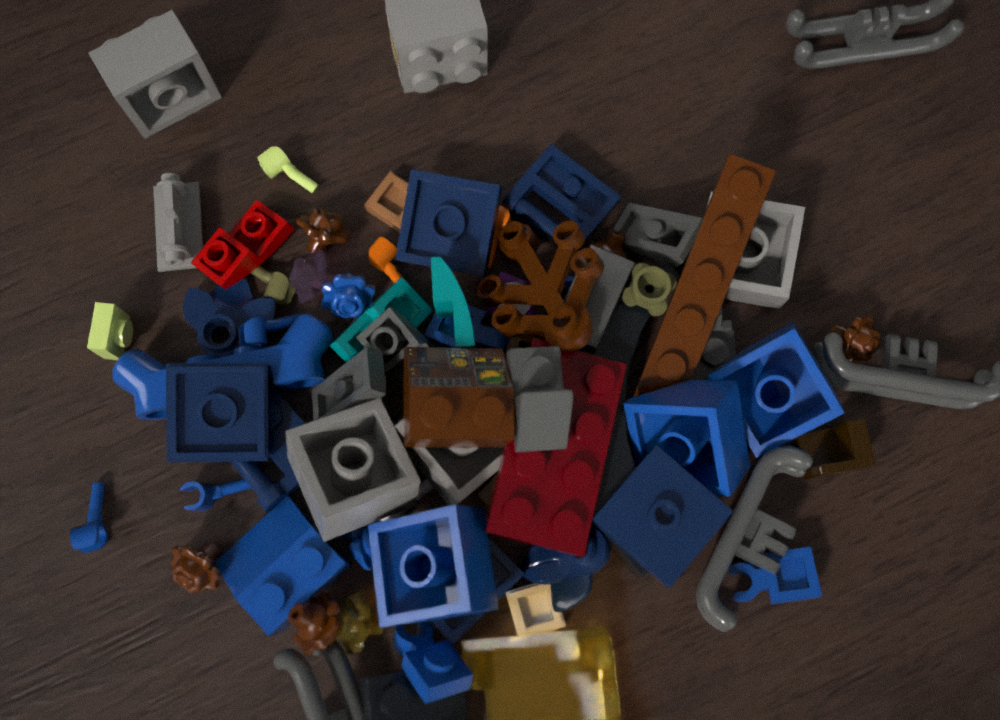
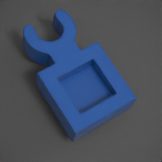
M811 547L788 550L785 557L778 556L772 552L763 553L764 556L780 564L776 575L761 568L756 569L747 563H737L729 567L730 576L743 574L751 581L749 590L734 593V601L749 602L762 591H768L770 605L822 597Z
M428 621L418 622L416 636L409 635L402 625L396 626L393 646L399 654L403 655L401 668L425 704L470 689L473 673L449 640L438 643L434 642L432 639L433 627Z

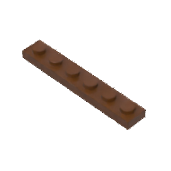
M732 154L727 156L632 398L692 380L776 170Z

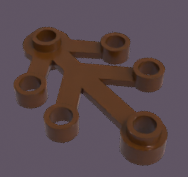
M568 220L560 223L553 232V240L558 245V248L547 273L536 255V251L539 248V239L527 224L518 221L506 224L499 233L500 249L510 261L521 265L532 285L504 284L496 275H489L482 279L476 289L478 297L488 307L505 304L493 313L492 325L504 337H512L516 334L545 335L550 345L553 347L560 346V350L573 352L581 349L592 336V318L585 307L595 280L604 270V262L592 248H584L577 252L585 242V234L575 221ZM571 268L577 277L565 303L561 292ZM512 304L544 305L549 315H522Z

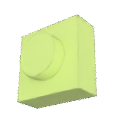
M95 302L87 348L104 359L118 360L124 354L125 347H129L132 342L133 325L130 316L115 304Z

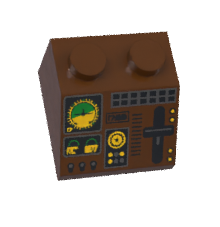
M404 347V447H504L515 439L513 385L503 349Z

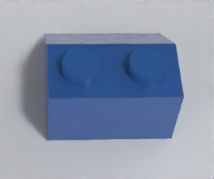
M794 321L753 343L708 374L710 380L737 381L746 441L756 458L845 413L841 400Z
M688 380L629 398L623 403L636 467L653 447L657 445L714 495L731 497L750 468L737 381Z
M289 495L215 562L234 598L268 636L279 635L291 625L288 621V615L294 605L301 604L305 606L313 597L317 598L319 594L330 588L353 566L331 540L323 542L317 526Z
M455 504L368 525L380 628L453 618L499 609L488 535L486 532H483L486 523L483 508Z

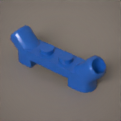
M308 313L300 314L277 346L262 349L260 345H246L236 348L233 351L234 355L216 358L214 355H198L187 359V363H269V378H273L274 385L283 394L315 387L325 380L321 358L330 347L329 345L334 341L333 331L316 317ZM140 349L125 352L113 367L114 383L134 396L137 419H166V366Z

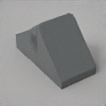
M628 203L614 230H618L626 235L622 245L625 252L649 257L661 269L668 263L676 269L684 262L690 252L703 218Z
M560 346L509 349L506 354L514 395L515 453L567 449L573 390H564Z
M365 347L312 389L313 421L378 398L381 399L387 411L385 396L387 394L386 376L384 373L382 351Z

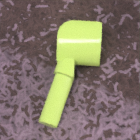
M270 147L257 157L259 165L271 179L284 171L289 178L296 181L312 194L318 189L319 185L297 170L279 147Z

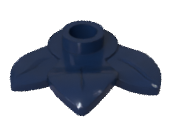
M243 278L226 290L217 285L211 294L200 289L188 288L183 302V315L185 320L198 331L197 340L200 348L207 355H214L216 358L234 355L233 351L240 347L238 329L242 324L254 317L274 320L277 305L276 301L272 298L254 299L248 282ZM220 331H229L230 336L225 343L217 344L215 342V337Z
M590 527L587 541L588 551L582 558L533 545L526 552L522 560L520 570L524 573L523 577L534 583L550 584L551 601L555 612H566L582 603L591 592L593 574L600 571L609 560L610 546L608 540L596 527Z

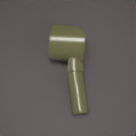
M261 266L251 272L268 284L264 292L266 298H272L280 305L289 306L296 287L289 281L286 275L280 272L272 273Z

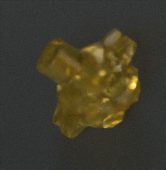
M363 593L349 595L346 604H342L338 615L342 620V628L336 634V640L343 642L346 654L352 655L362 651L364 641L369 635H380L384 627L380 628L378 615H371L370 607L365 603Z

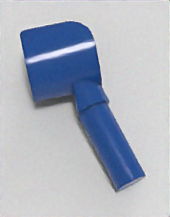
M297 313L274 320H266L261 317L249 319L238 329L240 347L246 345L267 346V332L290 327L300 314Z
M245 479L212 486L202 482L190 481L183 484L180 491L191 492L199 489V501L194 505L185 506L184 509L206 511L214 505L216 499L252 488Z
M92 483L87 524L73 527L70 531L72 548L75 550L81 549L83 554L99 550L108 542V533L102 522L101 514L104 483Z

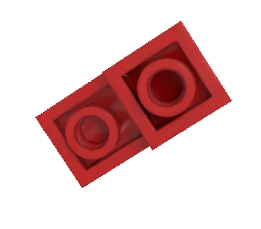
M256 200L229 234L219 227L191 261V264L226 290L259 267L280 247L295 228L260 201Z

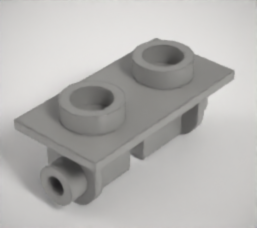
M165 173L161 175V181L157 183V186H153L158 272L193 269L196 267L191 264V261L203 248L199 182L183 183L180 181L178 174Z

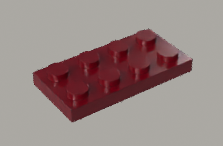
M533 338L529 348L553 346L549 342ZM560 350L564 390H573L567 449L515 453L514 440L504 446L483 532L584 557L627 364L578 350L573 352Z

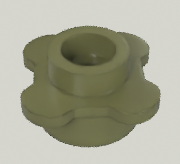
M646 263L636 264L631 271L633 279L630 287L625 288L622 293L624 303L630 307L638 305L648 309L652 316L663 315L668 308L666 299L677 285L675 277L659 267L649 266ZM645 287H653V293H647Z

